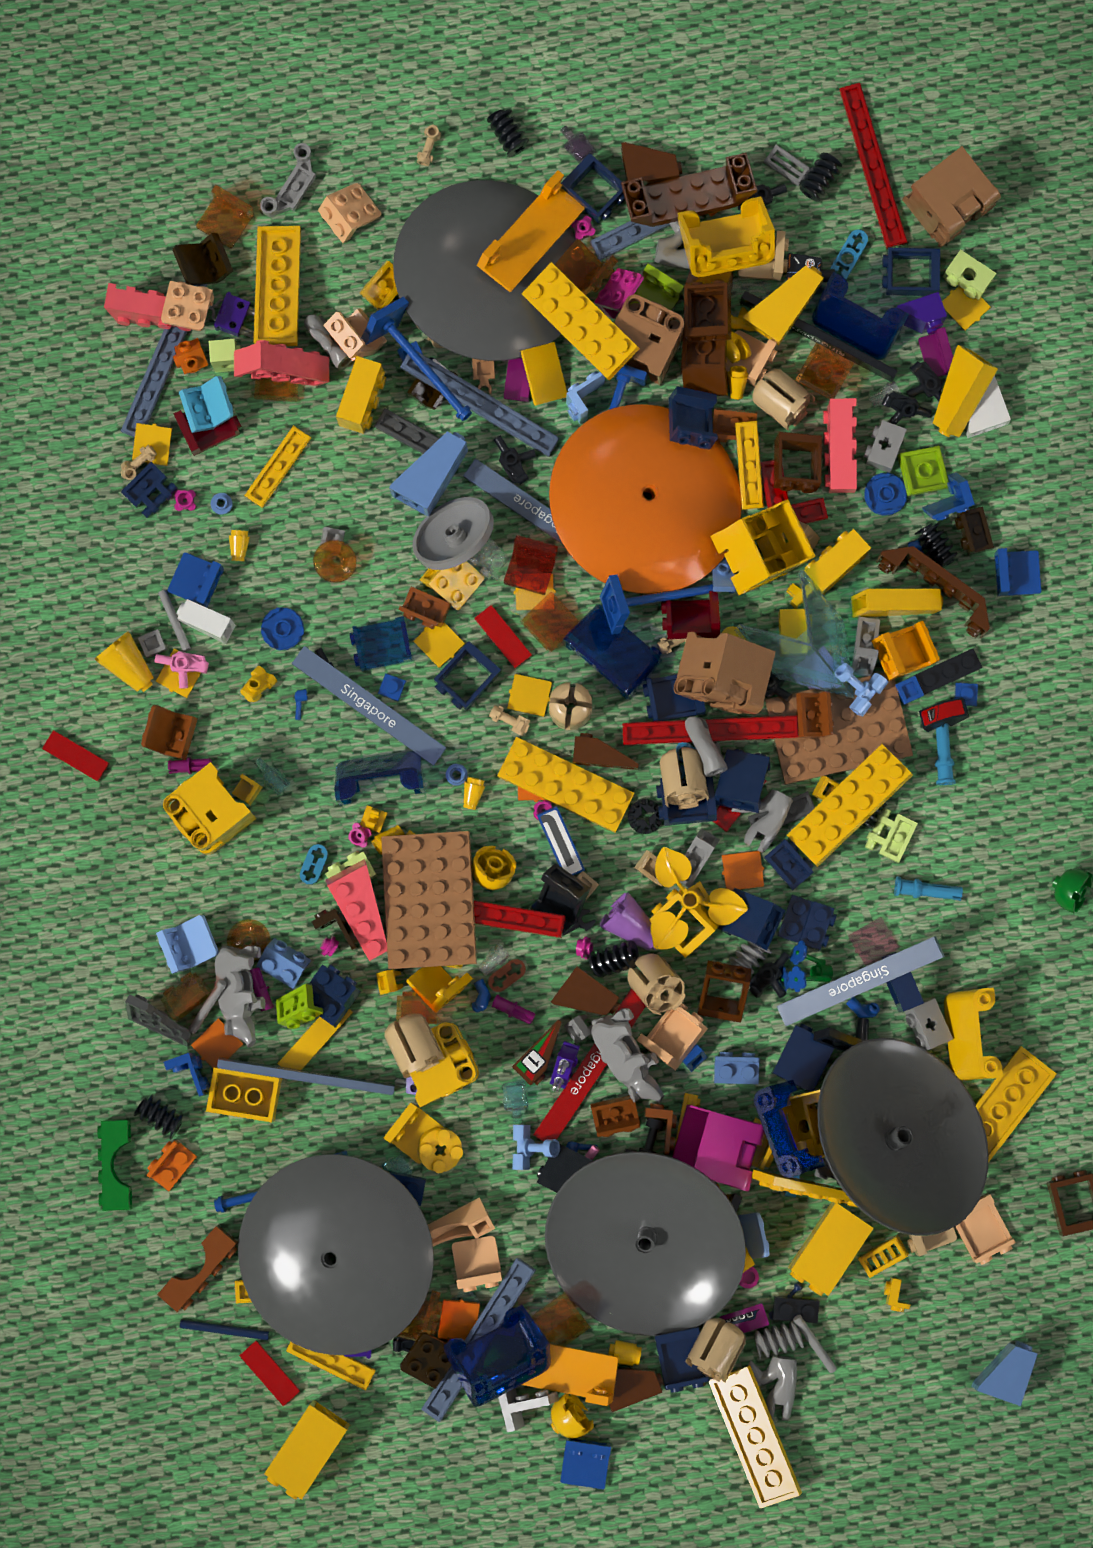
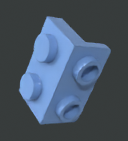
M273 938L266 946L256 967H259L264 972L294 989L311 960L302 952L295 951L287 946L285 942Z

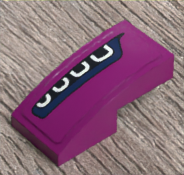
M762 1303L719 1316V1318L726 1321L725 1323L730 1322L743 1333L769 1325Z

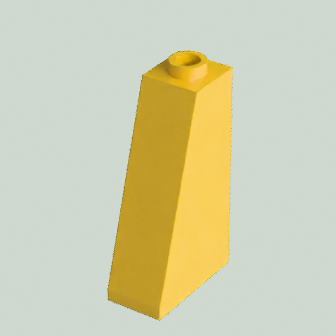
M804 266L745 314L743 322L767 339L776 342V345L779 346L822 284L824 278L821 276L822 273L813 266L811 268Z
M960 345L956 347L933 420V424L939 427L938 432L947 437H950V435L961 436L998 368L973 350Z
M866 589L851 596L852 618L934 614L942 610L943 597L940 589Z

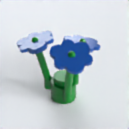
M802 940L793 948L790 961L794 965H798L799 962L807 959L817 964L811 967L810 976H806V973L801 971L799 966H794L789 973L785 967H782L783 975L780 978V983L785 992L789 988L794 989L795 992H800L801 989L806 987V981L828 983L833 978L832 966L826 965L825 959H818L808 955L807 946Z

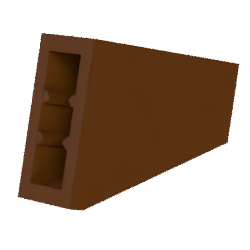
M627 142L621 143V153L627 181L642 177L644 185L677 178L682 174L681 161L677 162L675 154Z
M577 966L551 1000V1003L556 1006L606 1016L608 1013L613 1015L620 1006L617 1002L619 999L617 995Z
M618 1367L613 1402L609 1404L611 1411L615 1412L662 1393L661 1387L665 1385L661 1374H655L654 1369Z

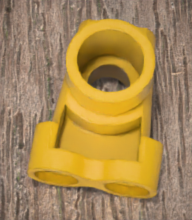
M257 666L251 672V678L240 692L249 702H257L260 700L262 692L267 688L271 689L277 683V679L274 675L267 673L261 666Z

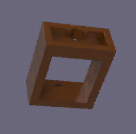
M716 280L712 281V284L693 282L688 286H684L685 338L689 343L732 340L731 288L728 283ZM723 295L724 325L694 327L693 297Z
M789 432L778 433L774 440V488H779L782 491L799 490L803 493H813L818 490L821 485L822 436ZM782 449L811 452V479L782 477Z
M708 960L697 1014L741 1023L752 969ZM710 978L741 983L742 989L739 1001L707 995Z
M1080 1170L1073 1172L1074 1177L1065 1178V1175L1051 1177L1052 1182L1047 1183L1060 1236L1093 1230V1218L1071 1224L1065 1223L1057 1191L1058 1187L1087 1181L1093 1202V1173Z

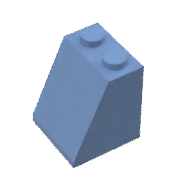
M1016 1340L1015 1344L1009 1342L973 1381L972 1387L984 1394L1021 1406L1037 1353L1032 1351L1033 1347L1018 1340Z

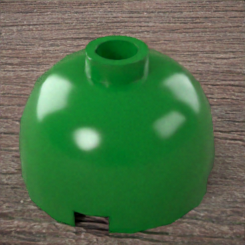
M1075 868L1065 871L1061 876L1057 875L1052 887L1055 888L1054 897L1058 905L1073 914L1074 912L1077 913L1086 899L1084 896L1087 886L1090 888L1092 886L1093 874Z

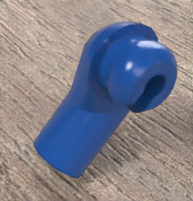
M481 979L473 983L478 992L475 1002H472L471 1005L475 1012L484 1011L491 999V994L484 980Z
M852 997L846 1003L859 1018H873L880 1011L878 1004H860L855 997Z

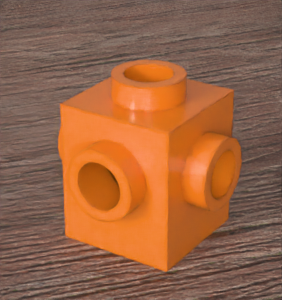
M198 338L191 341H183L174 347L176 355L173 356L177 368H182L184 375L195 373L200 368L208 366L205 353Z

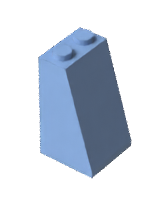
M447 431L390 485L389 489L392 497L420 513L430 516L468 452L467 443L464 441L465 438L457 432L451 434Z

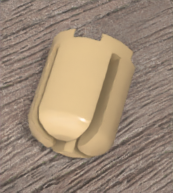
M773 369L764 375L765 381L759 380L755 385L752 396L753 402L789 431L788 427L795 420L797 421L793 426L796 427L808 413L806 408L810 400L814 403L815 397L780 369Z
M565 682L558 685L551 692L549 715L559 728L567 731L577 730L590 720L592 697L583 685L576 683L575 687H571V682ZM569 703H574L575 707L572 708V714H567L565 706H568Z
M681 747L687 786H683L675 748L663 754L660 759L665 805L669 807L668 804L678 805L679 809L698 807L699 801L707 798V801L709 799L703 762L696 749Z
M650 953L638 957L635 962L638 968H629L628 970L630 987L652 1013L662 1015L660 1012H666L670 1009L676 1010L686 997L684 981L663 957Z
M415 1013L403 1016L398 1022L390 1023L385 1030V1039L404 1078L411 1077L410 1073L414 1071L423 1072L439 1064L438 1060L445 1059L426 1018L421 1014Z
M711 1318L705 1322L685 1362L690 1367L693 1364L698 1366L697 1369L703 1372L702 1374L709 1376V1378L726 1383L746 1344V1337L734 1324L730 1322L725 1323L726 1321L721 1318Z

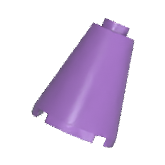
M628 892L627 894H622L612 904L609 914L603 916L600 927L622 939L634 941L637 946L647 951L651 948L654 950L649 917L632 895Z

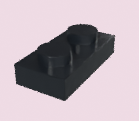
M774 1296L772 1318L773 1320L793 1321L795 1316L801 1315L805 1322L818 1323L820 1301L818 1299Z

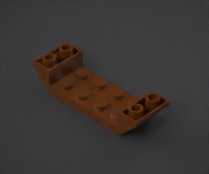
M747 152L726 157V166L648 185H644L642 177L621 182L631 222L650 227L678 221L679 212L695 211L698 216L735 208L757 192Z
M690 270L685 286L693 282L712 284V281L721 280L728 283L732 291L733 271L705 277H695ZM723 295L693 297L694 327L724 325ZM685 322L681 364L683 387L716 394L717 396H728V373L726 371L727 340L689 343L685 338Z
M914 546L884 550L880 553L876 563L880 561L877 567L882 572L888 574L892 571V574H894L903 561L906 562L905 566L913 573L917 571L924 576L923 580L931 586L936 584L942 589L941 593L950 599L952 597L959 601L958 605L968 612L970 610L973 611V614L964 625L968 627L966 632L970 636L977 638L981 634L980 638H982L988 632L990 626L985 598Z

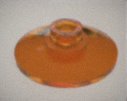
M338 540L322 543L315 551L313 557L314 568L318 575L324 580L333 583L343 582L350 578L355 571L357 563L352 548ZM333 556L339 557L340 562L335 563Z
M252 919L236 923L230 929L227 936V946L241 949L247 946H258L261 949V956L266 946L271 942L267 928L259 921ZM251 937V944L246 945L244 939ZM254 958V962L260 960V958Z

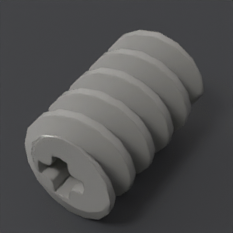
M747 941L749 946L746 944L741 945L743 952L735 951L738 959L729 958L732 965L752 969V965L760 966L757 961L758 958L766 959L763 952L769 954L772 952L769 948L764 950Z
M793 1321L789 1322V1329L784 1323L781 1324L780 1331L776 1326L772 1327V1333L767 1328H764L763 1336L758 1330L755 1331L754 1339L760 1359L761 1352H764L767 1358L770 1356V1350H773L775 1355H778L780 1347L784 1353H787L788 1345H790L793 1351L796 1349V1343L801 1348H804L799 1328Z

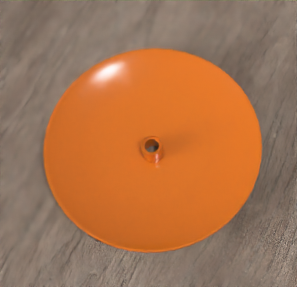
M633 404L620 406L602 412L586 421L569 437L562 447L554 464L550 480L549 501L552 520L556 532L568 553L586 572L605 584L610 575L617 574L622 590L632 593L655 594L679 590L704 578L723 560L724 554L728 552L718 554L710 536L727 528L741 518L742 502L738 476L729 455L720 442L716 441L711 449H702L697 446L683 445L670 441L669 408L656 405ZM643 493H650L652 496V500H647L643 496Z

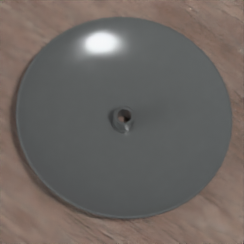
M475 180L462 182L434 193L424 200L408 217L396 242L393 261L394 280L399 298L404 296L409 302L405 308L407 314L431 340L445 349L468 358L486 361H505L521 358V350L552 343L561 335L522 295V292L552 262L584 293V258L578 239L575 238V234L570 227L512 292L507 291L477 266L482 253L495 239L498 241L538 197L537 194L514 184L501 181Z
M894 1038L870 1039L860 1042L843 1052L835 1060L824 1078L820 1090L817 1113L819 1136L823 1152L842 1190L871 1219L903 1234L915 1236L934 1235L957 1226L967 1218L979 1202L988 1172L989 1156L986 1133L981 1116L970 1093L961 1080L943 1061L926 1049L904 1040Z
M623 1152L599 1158L583 1166L567 1179L557 1192L550 1206L545 1225V1248L548 1261L563 1291L582 1311L609 1327L631 1334L645 1336L662 1335L695 1328L705 1323L720 1312L730 1301L737 1290L745 1266L746 1247L743 1228L727 1196L709 1177L685 1162L661 1154ZM642 1238H646L650 1240V1242H646Z
M325 1154L311 1156L289 1164L270 1177L260 1187L246 1210L238 1243V1259L243 1283L249 1298L262 1318L276 1332L292 1343L317 1353L329 1355H351L370 1351L395 1338L418 1314L428 1294L433 1275L434 1251L432 1237L425 1216L415 1198L398 1179L386 1170L366 1160L347 1155ZM329 1252L336 1255V1262L329 1258Z

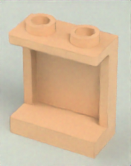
M361 308L356 309L348 318H345L341 312H335L323 325L349 358L374 355L387 342L386 338L382 336L367 345L361 337L367 327L369 318Z
M683 1003L676 1010L670 1009L666 1011L647 1037L641 1033L637 1038V1041L651 1053H655L659 1059L675 1071L708 1029L702 1023L704 1019L695 1012L692 1014L686 1011L688 1007Z
M991 1194L980 1197L979 1202L967 1218L955 1226L973 1262L976 1264L980 1262L981 1265L993 1259L992 1255L998 1252L1004 1254L1012 1250L1011 1245L1016 1243L998 1213Z

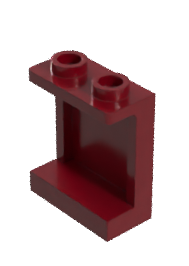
M180 410L173 413L193 456L240 435L238 428L242 426L236 415L214 429L192 433L185 412L183 413Z
M709 591V600L661 601V612L666 614V617L662 618V629L667 631V639H686L688 632H696L697 635L704 638H717L720 635L718 592Z

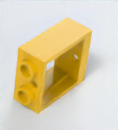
M673 889L665 897L668 900L666 903L662 904L660 902L651 910L653 915L649 919L650 923H652L657 914L667 911L678 900L681 902L683 892L680 889L678 891ZM698 904L695 909L688 911L704 927L688 942L684 940L675 946L685 958L719 927L718 924H715L709 918L708 910L701 904Z

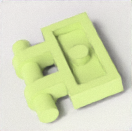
M883 808V813L878 814L876 817L878 821L872 832L868 833V841L865 848L873 851L877 843L882 846L878 854L899 863L918 823L900 814H897L895 820L892 821L888 819L891 811ZM884 826H887L890 830L884 839L880 837Z

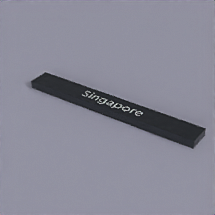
M745 291L740 303L753 309L763 299ZM799 318L791 327V330L890 382H893L898 372L896 369Z

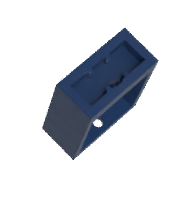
M590 153L561 182L563 185L562 189L575 198L585 208L584 211L597 223L602 219L606 221L613 213L612 208L616 204L620 206L625 201L621 186L622 181ZM592 169L618 191L599 212L573 190Z
M888 248L886 255H883L882 268H886V275L882 276V288L886 289V295L927 296L940 291V249ZM893 259L929 260V287L892 286Z
M468 641L434 678V682L437 684L435 688L442 695L447 693L452 697L451 703L459 710L464 708L467 711L497 679L502 671ZM469 654L491 675L465 702L443 680Z
M897 952L882 957V959L887 958L893 954H896ZM911 972L886 982L899 1013L924 1004Z

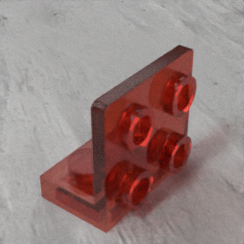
M516 535L513 554L504 578V584L545 595L557 559L558 546Z

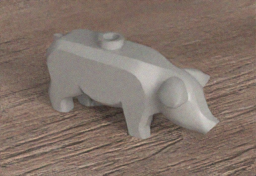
M221 946L215 958L216 981L214 986L220 979L227 983L218 997L219 1008L226 1020L224 1032L225 1035H232L243 1040L249 1048L256 1043L255 1025L251 1015L257 1009H265L264 997L254 996L253 979L250 973L254 964V958H261V949L258 946H247L244 949Z
M624 1008L615 1015H606L593 1020L592 1038L601 1053V1059L604 1063H607L616 1079L628 1088V1094L632 1101L651 1099L660 1104L664 1094L656 1080L648 1074L651 1065L658 1064L659 1060L653 1052L648 1054L640 1052L636 1040L632 1037L631 1026L628 1023L629 1020L634 1018L631 1010Z

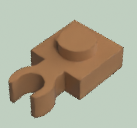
M472 358L473 380H480L478 389L481 390L483 386H487L489 394H492V386L489 384V379H495L494 361Z

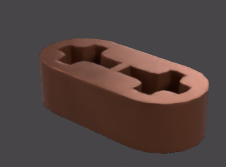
M519 959L509 961L489 977V987L495 992L504 991L525 974V964ZM513 963L515 965L521 964V973L519 975L513 973L511 976H508L507 973L512 970L511 965ZM506 975L507 979L502 982L504 985L502 988L498 986L493 987L494 977L501 978Z

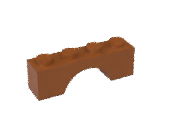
M219 1225L215 1226L201 1243L205 1251V1264L200 1273L188 1279L174 1276L157 1294L176 1312H179L181 1309L186 1311L194 1301L191 1297L196 1292L200 1294L209 1284L206 1282L209 1276L212 1274L215 1277L223 1268L221 1262L226 1257L230 1259L238 1250L235 1247L238 1241Z

